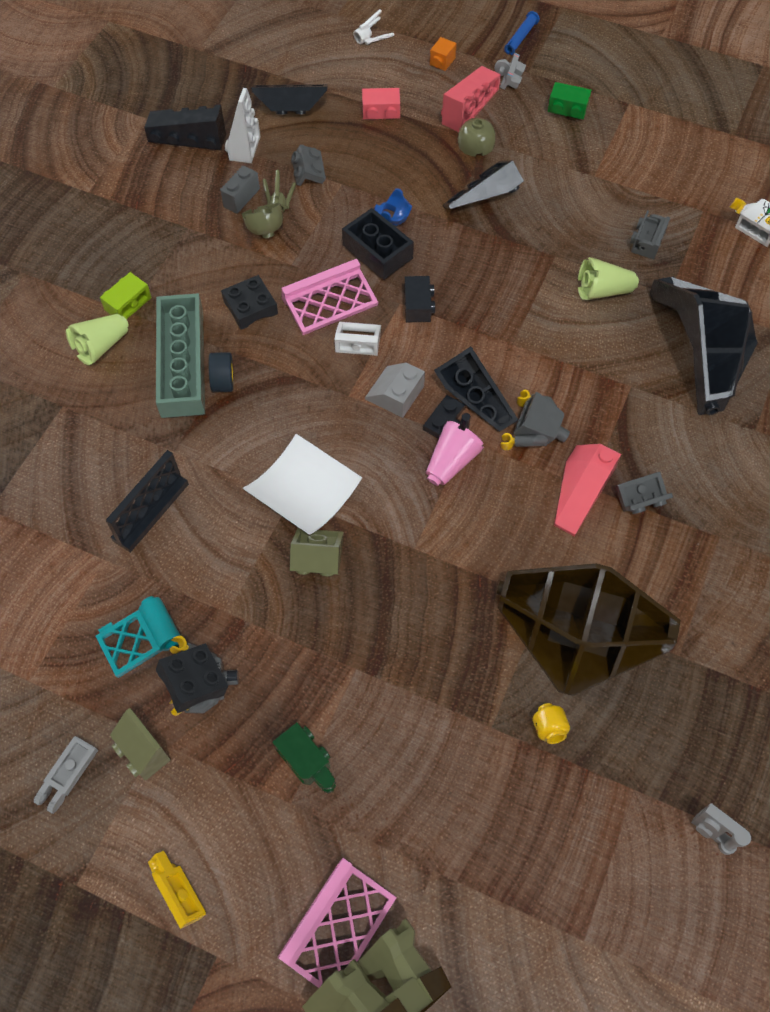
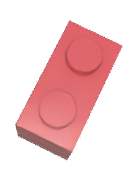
M399 88L362 89L363 119L400 118Z

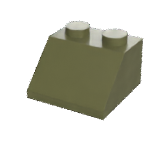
M297 528L290 548V571H296V573L302 575L309 574L310 572L320 573L322 576L338 575L344 532L317 530L309 535L302 529Z
M131 708L126 710L110 734L115 742L112 748L120 758L124 755L127 757L130 763L126 766L135 778L141 775L146 781L171 760Z

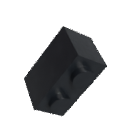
M405 276L406 323L431 322V314L435 313V301H431V297H434V284H430V276Z

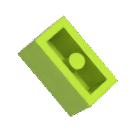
M129 272L113 287L105 291L100 300L107 313L110 315L119 314L128 319L152 297L148 284Z

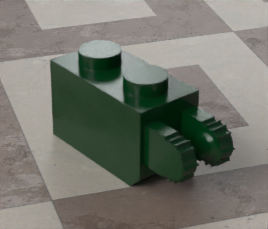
M296 722L272 742L275 750L302 784L311 785L315 781L324 793L333 792L336 782L334 776L329 771L331 768L328 761L331 758L323 746L318 748L312 740L315 737L306 726L301 728Z

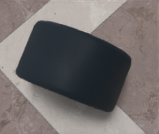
M230 352L209 354V382L212 392L233 391V360Z

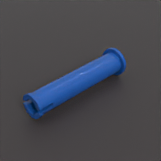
M528 12L524 22L505 45L504 50L507 54L513 55L532 27L538 24L540 18L536 12Z

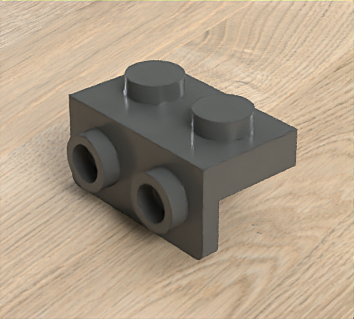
M300 144L291 157L296 185L301 186L305 179L323 184L326 176L321 151Z
M661 472L615 485L623 512L640 513L646 511L645 506L651 504L653 508L667 504L666 499L673 498L672 493L666 492Z

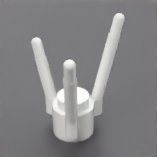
M381 9L353 32L358 44L365 42L368 45L372 42L394 36V33L370 38L372 36L370 27L381 19L378 16L382 12Z

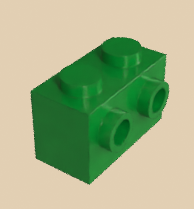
M555 82L547 112L584 120L592 90Z

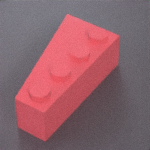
M481 66L444 93L441 111L442 125L459 132L464 122L474 118L499 90L501 74Z

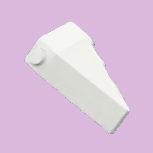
M243 88L229 139L225 143V151L228 152L230 161L252 163L261 136L259 122L257 118H254L255 110L251 108L252 101L247 88Z

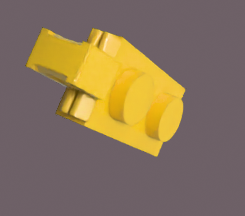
M165 851L156 853L148 861V864L152 871L153 879L180 929L202 919L206 912L180 866L176 867L173 863L171 864Z

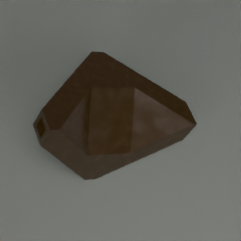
M594 563L507 571L505 581L500 580L496 593L501 595L498 609L560 693L575 696L670 652L677 643L681 620L612 567Z

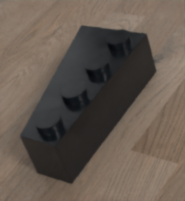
M215 105L214 108L200 106L196 110L182 108L181 111L175 112L173 109L150 111L144 127L148 142L221 151L226 137L221 105Z

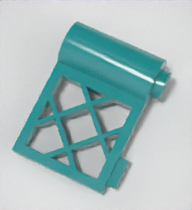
M150 596L141 602L139 610L114 625L110 622L98 629L99 634L96 635V638L115 676L119 678L158 653L168 651L172 646L179 645L177 642H173L172 639L181 635L161 598ZM138 619L140 627L137 635L127 633L129 624ZM112 634L120 635L116 648L107 646L104 639ZM125 636L135 638L132 651L121 649ZM141 640L149 641L152 649L144 654L137 653ZM119 653L130 655L128 663L119 669L116 663Z

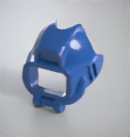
M396 188L386 202L381 205L376 204L374 209L391 224L398 226L405 222L412 209V205L404 198L403 191ZM385 209L395 212L392 218L389 212L384 211Z

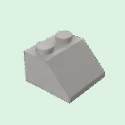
M406 362L387 366L366 395L365 400L403 418L424 387L425 371Z

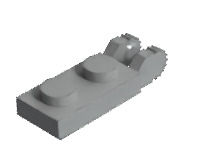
M76 736L73 737L43 780L44 784L36 794L34 803L42 805L50 795L53 787L58 791L48 804L47 811L54 814L64 802L65 796H68L88 767L98 749Z

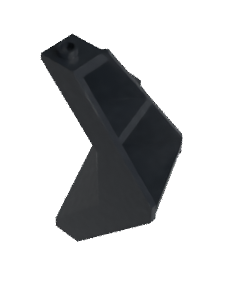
M674 276L655 279L650 290L652 300L679 314L693 347L698 415H714L724 411L730 398L735 396L737 384L758 343L752 318L753 312L748 302L676 279Z

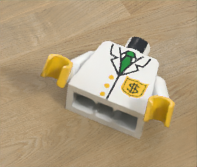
M735 198L730 206L740 215L735 228L768 247L770 244V202L761 199L757 203L746 204L740 198Z

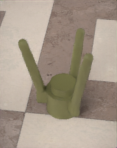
M277 169L275 193L270 196L266 179H263V186L267 204L280 203L284 212L285 209H289V202L296 183H292L287 198H285L283 193L279 192L280 171Z

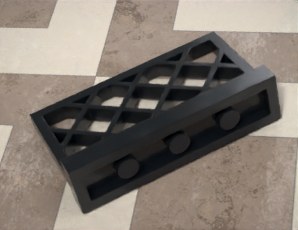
M169 450L160 457L106 519L113 534L110 537L112 541L130 553L189 485L188 480L181 476L174 455Z

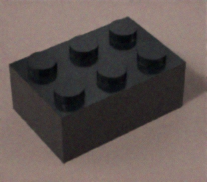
M373 208L342 228L343 246L383 280L413 259L414 241Z

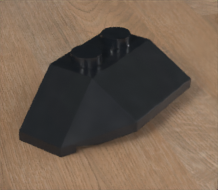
M328 84L253 85L251 89L271 111H276V114H288L287 111H295V114H306V111H309L327 91Z

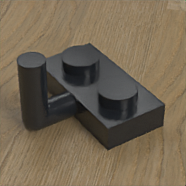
M446 394L424 423L423 431L439 439L447 421L460 424L458 428L464 431L466 428L469 429L471 416L468 413L462 414L465 410V404ZM462 414L461 421L457 420Z

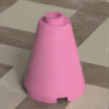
M447 421L444 425L426 470L428 481L436 486H439V484L445 485L484 448L482 446L483 442L478 436L467 428L464 431L459 429L458 426L460 424L453 421Z

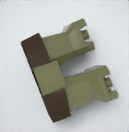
M404 919L397 929L391 928L383 934L358 962L354 959L349 962L344 971L337 970L328 977L302 1008L305 1012H425L451 988V985L442 966L432 970L414 946L416 931L408 919ZM386 977L393 992L385 996L370 981Z

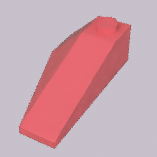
M602 444L576 445L565 464L554 526L575 537L616 469L621 457L620 453Z

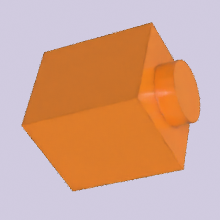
M440 37L430 50V65L446 71L456 58L457 43Z

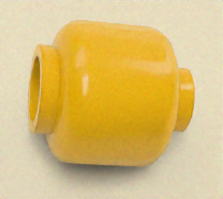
M551 703L543 704L532 718L539 739L546 741L548 744L562 742L570 731L566 714L560 706L552 705Z

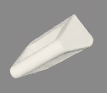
M339 322L335 334V352L378 356L381 325ZM343 330L369 332L375 334L374 336L343 333Z

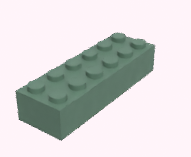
M199 293L156 297V405L161 418L205 414L203 307Z

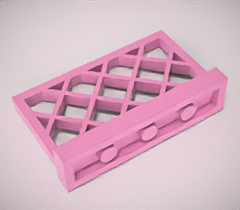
M357 259L282 287V300L288 306L302 335L378 305L374 293L360 270V263ZM358 277L361 282L360 287L349 285V281ZM331 287H342L341 295L330 292ZM346 289L357 292L355 300L344 297ZM320 293L325 295L322 303L312 300L313 294ZM363 294L369 296L371 301L362 303L357 300L359 295ZM328 296L338 300L336 307L325 304ZM298 300L306 302L303 310L295 308L292 303ZM341 301L352 304L351 309L347 311L339 309ZM309 304L320 307L317 315L306 312ZM323 309L334 312L330 318L321 317L320 314ZM303 317L315 319L314 323L304 327L302 323Z
M342 858L277 958L319 988L323 984L321 970L337 967V970L340 971V966L349 965V962L354 959L356 961L359 960L396 897L353 867L346 859ZM353 874L362 881L363 893L348 896L346 883ZM366 884L369 885V886H370L371 888H373L374 890L367 892V886H366ZM342 889H343V890H344V897H339V898H337L338 895L340 894V892H341ZM380 893L388 899L382 910L371 912L369 894ZM364 896L367 913L352 916L349 899ZM345 900L348 917L333 920L331 906L336 901ZM328 913L329 921L322 922L324 917ZM379 914L373 923L372 915ZM368 916L369 931L366 935L356 937L353 919ZM349 920L352 938L336 941L333 923ZM330 924L332 942L316 945L315 931L319 926ZM312 938L313 946L305 948ZM363 939V941L357 948L356 940ZM352 941L354 948L353 957L351 960L340 962L337 944ZM333 945L336 963L320 966L317 949ZM314 950L316 968L304 970L296 964L302 952ZM317 971L318 979L309 973Z

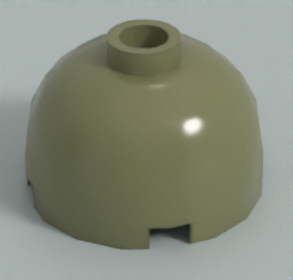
M472 118L464 122L458 134L460 150L467 155L475 157L476 154L482 153V156L492 152L495 147L496 136L492 124L483 118Z
M280 203L257 207L258 209L253 210V213L251 209L242 213L246 228L255 235H262L263 238L274 236V231L278 230L283 223V211Z

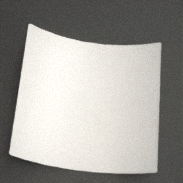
M295 434L276 462L257 480L243 487V489L311 535L336 514L353 493L362 477Z

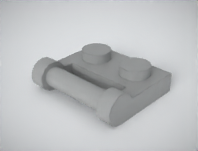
M712 803L697 813L691 822L702 836L716 841L719 844L720 851L725 855L733 854L737 847L747 846L751 842L750 833Z

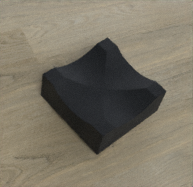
M259 275L221 290L223 301L234 316L240 330L247 328L250 324L261 318L272 317L278 314L277 303Z
M206 643L159 659L156 672L166 685L177 713L183 712L203 701L222 697L226 693L228 684Z

